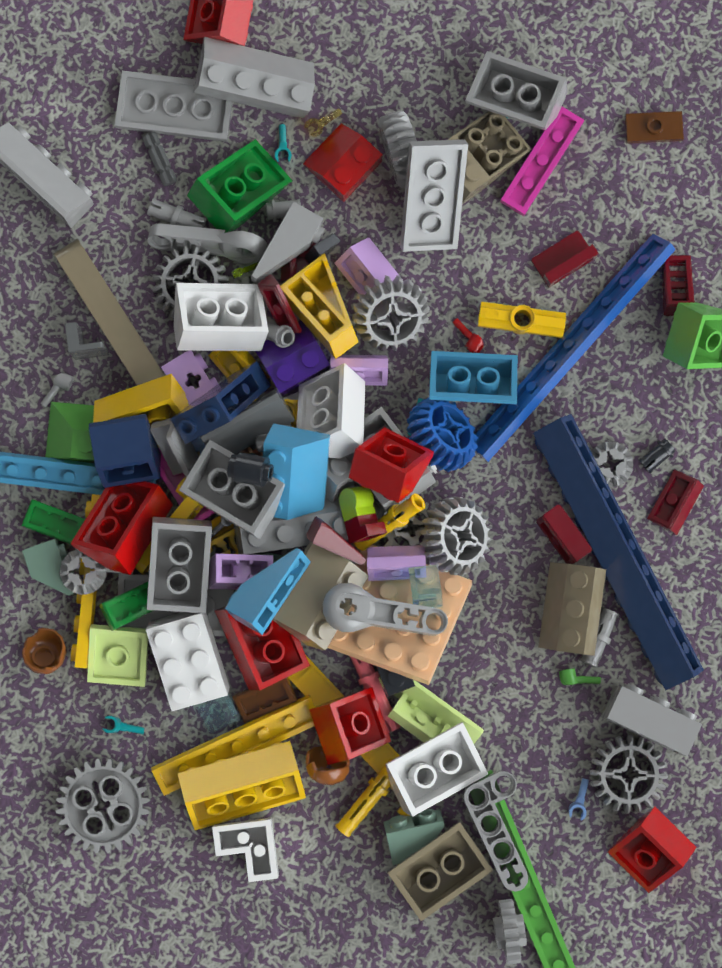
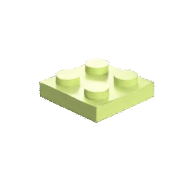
M91 624L87 682L145 687L149 641L145 628L119 627L111 631L108 625Z

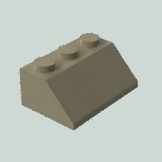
M310 541L304 554L311 563L273 618V621L305 645L326 651L337 632L336 629L327 623L323 614L322 603L326 593L340 583H352L362 588L369 575L348 559L321 548ZM345 600L344 604L340 603V608L344 609L345 615H347L351 608L349 600Z
M550 562L538 648L595 656L606 576L605 569Z
M459 821L387 873L420 921H423L491 873L493 869Z

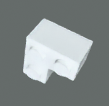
M272 817L217 824L212 827L216 856L245 853L249 882L277 879L279 877Z

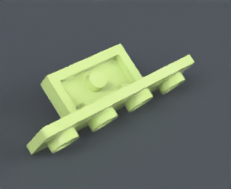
M379 677V681H380L382 687L384 688V686H383V684H382V681H381V679H380V677ZM413 680L414 687L394 694L399 700L388 717L423 742L434 738L463 722L473 744L484 732L481 727L415 680Z

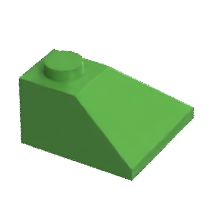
M51 402L46 457L95 463L89 433V423H93L94 405Z

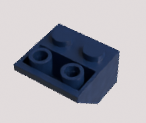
M146 414L89 423L95 467L104 488L160 479L161 452L150 431V424Z

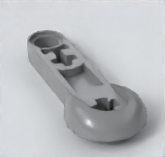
M171 224L152 225L147 239L148 244L158 250L172 251L176 249L178 252H183V247L187 246L189 253H193L194 247L197 246L200 250L199 254H203L208 249L210 255L224 256L242 265L259 263L268 247L267 242L263 238L246 231L224 233L225 230Z
M340 583L332 587L326 593L322 603L323 614L327 623L341 632H355L374 626L436 636L442 633L448 624V618L441 609L375 598L360 586L352 583ZM345 600H349L350 606L355 609L354 612H349V615H345L344 609L340 608V603L344 604ZM405 609L408 616L417 617L419 616L418 611L422 612L419 620L420 628L416 627L418 621L413 620L403 625L402 619L398 618V614H401ZM429 614H436L440 617L441 626L438 630H431L427 627L426 618Z

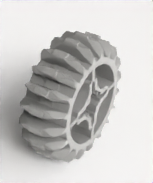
M401 110L386 113L385 116L380 117L378 125L394 180L400 188H405L409 141L417 140L409 117Z
M184 246V254L180 256L178 251L174 249L172 250L173 260L166 255L163 257L164 262L167 264L166 267L159 264L156 266V269L162 275H153L152 279L154 282L161 284L152 287L154 293L162 294L157 296L155 300L158 304L166 302L162 307L164 313L173 308L171 312L173 319L175 301L168 293V285L175 287L176 283L188 282V279L192 278V274L195 283H208L207 280L198 277L199 264L210 270L214 276V283L225 284L229 282L228 276H219L226 271L224 265L215 267L220 259L218 256H215L209 260L210 251L208 249L204 251L202 256H200V250L197 246L194 247L193 254H189L188 247ZM190 263L183 275L170 277L177 267Z
M385 275L384 282L382 283L374 278L375 286L370 288V286L365 285L366 294H357V299L360 303L353 304V309L356 312L352 315V319L356 323L355 329L357 333L361 334L362 340L369 342L374 349L380 346L381 350L386 351L390 345L392 350L397 351L398 344H402L407 348V341L409 339L417 341L416 333H424L425 329L422 324L429 323V318L426 315L430 312V308L426 304L427 297L424 293H421V288L416 284L413 285V282L408 278L403 281L401 276L396 275L392 281L389 276ZM394 296L407 298L411 303L397 302ZM377 323L378 326L386 325L388 330L377 329L371 324Z
M463 497L445 498L434 503V509L426 511L429 518L422 520L425 530L419 532L424 535V541L420 545L426 546V551L423 555L431 557L429 564L437 566L438 571L450 572L451 575L470 573V570L477 569L478 563L486 561L483 553L490 551L487 547V542L493 540L488 537V531L492 527L486 526L485 523L489 517L481 515L483 508L475 506V501L466 500Z
M627 735L626 744H623L621 736H616L615 742L617 746L614 747L607 740L605 741V746L608 748L607 752L600 748L596 750L602 756V759H591V763L599 766L598 770H589L590 775H598V780L591 781L590 785L592 787L600 785L601 789L595 792V796L601 797L606 794L607 796L602 804L607 806L613 800V811L618 812L621 804H623L625 814L630 813L631 805L639 813L642 810L641 802L647 808L652 807L648 799L650 796L656 800L661 798L654 791L656 788L660 790L666 789V786L658 783L659 778H668V774L659 773V769L665 768L667 764L666 762H656L662 756V753L660 751L653 754L650 753L654 748L653 743L650 742L645 748L642 747L644 738L639 737L636 743L633 744V736ZM625 750L622 764L618 768L606 769L610 759L615 754ZM634 750L641 753L647 759L651 771L637 768L635 758L633 757ZM627 766H631V771L643 775L630 777L629 782L626 783V778L614 773L627 771ZM606 778H616L621 782L623 798L616 796L610 790ZM640 780H650L646 790L632 798L635 784Z

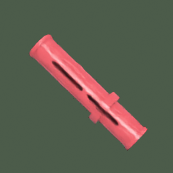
M349 656L359 675V685L363 684L364 689L373 687L388 733L401 728L398 723L388 717L392 707L379 681L378 671L375 672L372 664Z

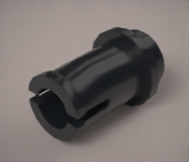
M664 438L662 441L658 440L657 445L638 461L651 474L668 457L670 459L673 458L672 454L676 450Z

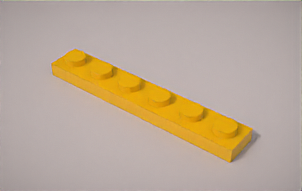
M92 494L91 501L86 502L85 518H87L101 495ZM81 559L79 574L84 575V584L85 575L90 573V571H95V569L85 567ZM97 590L86 595L77 594L76 602L81 604L80 615H75L74 632L78 633L77 644H72L71 661L75 662L76 668L88 669L90 626L94 624Z
M306 695L298 699L297 702L267 713L151 767L163 795L165 796L181 788L178 773L185 772L188 768L202 767L212 764L218 759H229L240 756L246 751L264 749L314 727L309 709L314 708L315 705L310 695Z

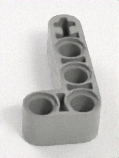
M500 770L467 786L463 791V800L501 882L508 890L516 892L525 888L528 883V875L495 803L513 795L516 791L517 782L512 774ZM500 776H507L510 779L511 785L506 792H499L495 788V781ZM476 788L484 792V800L477 805L470 803L468 799L470 791ZM492 815L497 820V825L492 831H485L481 827V821L485 816ZM500 842H505L509 845V853L503 858L496 857L493 852L495 845ZM515 858L516 862H512L511 866L516 873L521 872L522 875L518 877L519 882L514 884L512 881H507L506 879L510 877V873L506 866L500 869L499 865L507 864Z

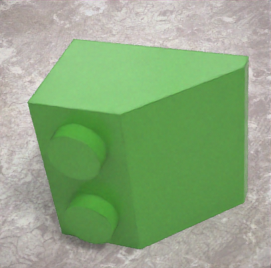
M678 303L670 333L666 340L663 357L686 369L722 368V309L701 303Z

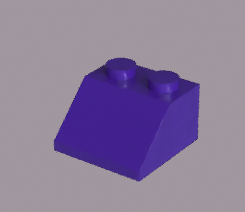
M302 321L298 322L302 332L294 333L295 339L290 346L280 348L275 342L266 340L262 350L255 351L275 388L279 390L282 396L295 390L300 384L330 370V364L323 351Z

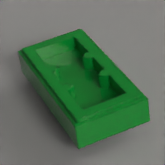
M32 499L21 526L71 544L86 519Z
M148 582L99 605L111 631L154 611L147 610Z

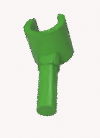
M575 668L559 671L560 680L563 685L601 683V677H577Z

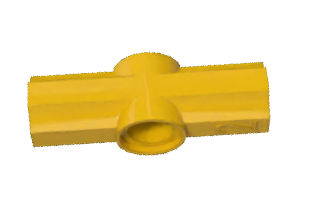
M481 301L478 327L512 331L516 334L527 333L563 338L566 313L533 309L526 305L511 306ZM519 313L525 314L529 318V324L526 326L517 325L514 321V316Z

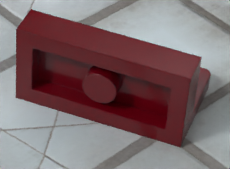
M575 231L533 257L531 262L547 287L550 288L596 259L599 253L593 244L590 246L587 244L579 231Z

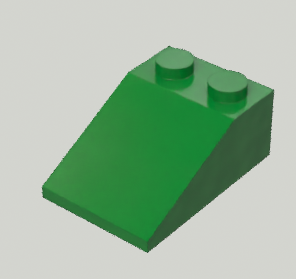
M255 139L198 177L188 192L187 197L216 229L225 230L224 233L236 230L248 221L293 180Z

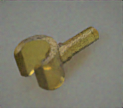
M338 108L320 120L315 118L308 119L305 122V128H308L313 123L318 124L317 131L310 134L312 137H317L322 134L323 127L342 115V112Z

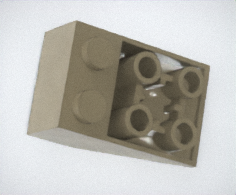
M488 111L448 139H465L468 143L462 205L489 186L532 150L505 116Z

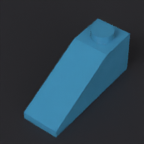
M300 549L292 550L242 583L238 590L229 598L228 605L225 608L226 611L236 621L263 635L311 561Z

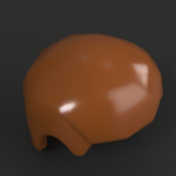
M39 628L34 635L27 637L22 650V657L26 667L37 674H50L59 669L64 663L67 652L63 637L54 629Z
M322 746L313 747L306 754L307 773L312 780L319 784L334 785L343 782L349 774L350 760L331 764V768H327L328 763Z

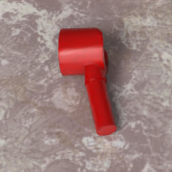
M456 318L453 324L469 339L464 347L472 353H479L484 345L482 338L469 331Z

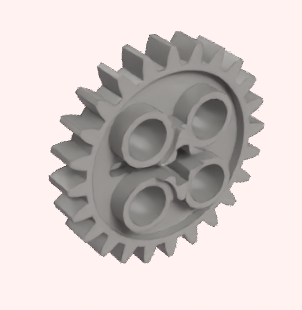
M98 758L94 768L88 761L84 762L85 771L83 772L78 767L74 768L77 777L66 776L65 779L70 784L69 787L60 786L59 788L65 793V797L56 798L57 802L63 804V808L56 810V813L64 814L65 816L59 822V825L68 824L69 828L64 833L65 836L74 833L76 836L73 844L83 840V850H87L91 844L94 845L95 853L100 851L101 846H104L105 851L110 853L112 844H115L118 850H122V840L132 844L133 840L130 834L133 833L140 836L142 833L137 826H146L148 823L141 818L142 815L151 813V810L143 807V804L151 801V798L142 797V793L148 787H139L138 783L141 781L142 776L133 779L131 775L134 768L132 767L126 772L123 771L124 762L122 761L117 767H113V760L109 758L106 766H103L101 759ZM112 778L118 782L119 791L116 794L111 795L106 792L104 785L107 779ZM94 781L98 783L102 800L110 802L111 806L107 808V812L115 826L114 830L109 828L105 812L103 810L98 811L96 805L100 804V799L92 785ZM84 789L91 793L92 801L89 805L85 806L79 803L77 796L80 790ZM118 806L128 808L130 817L127 821L122 822L116 818L115 810ZM91 817L101 819L103 827L100 832L95 833L89 829L88 821Z

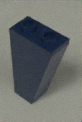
M256 361L234 372L173 416L171 421L184 443L187 444L231 422L265 392L271 384Z

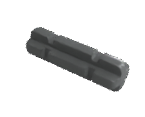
M151 132L144 135L143 142L146 148L149 149L148 153L157 173H160L159 177L163 186L174 184L177 178L173 169H170L171 164L162 145H159L160 140L157 133Z

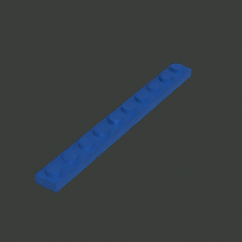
M652 234L564 333L563 338L556 342L518 385L517 404H502L475 434L478 437L475 442L478 446L475 450L476 454L486 461H490L676 250L671 242L655 234Z

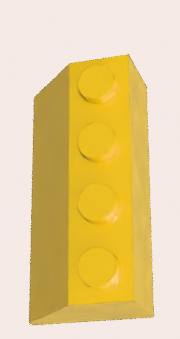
M290 741L284 743L277 742L264 749L246 751L240 756L218 759L212 764L202 767H191L185 770V772L178 773L184 802L194 830L306 798Z

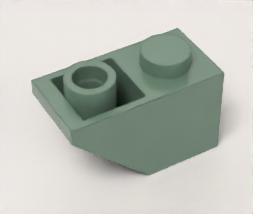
M53 539L22 550L31 578L68 596L77 595L63 585L59 574L61 561L68 555L64 543L59 544L58 540Z
M426 809L413 817L398 815L384 822L393 865L400 864L437 838L444 828L440 809Z

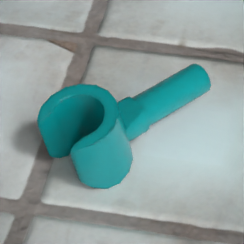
M285 124L279 125V148L275 152V159L278 163V154L281 151L288 152V162L292 159L291 151L287 148Z
M116 716L105 717L115 722V727L112 730L102 728L107 733L128 731L144 734V727L121 722Z

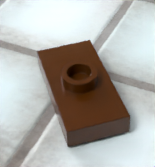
M682 111L625 114L626 144L683 141Z
M288 677L260 691L246 689L233 695L234 702L244 723L298 700Z

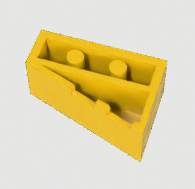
M325 253L280 286L292 311L335 359L358 343Z

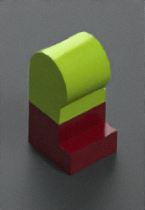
M362 486L346 488L340 494L339 503L349 544L369 541L387 533L385 523L378 522L375 508L373 507V494L369 488Z

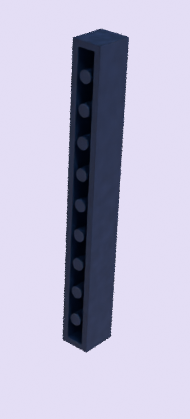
M572 414L561 417L535 431L533 435L536 447L544 454L549 464V472L558 481L562 489V497L574 512L575 522L579 529L583 530L588 544L592 548L591 553L597 557L601 569L606 570L605 579L610 582L614 590L616 602L620 607H623L628 617L627 622L630 629L639 638L641 650L654 668L655 678L663 685L665 691L694 678L704 669Z

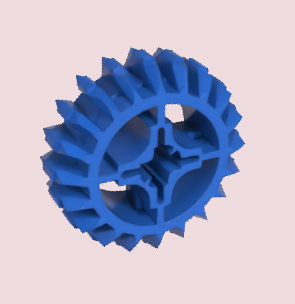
M427 398L419 402L409 412L410 416L406 420L409 424L406 430L411 434L409 439L434 451L429 466L435 465L438 471L444 469L450 472L458 468L461 469L475 456V450L478 448L475 443L478 437L473 433L475 427L470 425V418L463 414V409L459 410L455 402L449 403V401L429 400Z

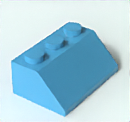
M431 351L429 400L517 404L518 355Z
M273 423L264 441L263 457H268L270 464H273V477L285 484L274 515L275 518L290 520L324 509L330 446L329 434Z

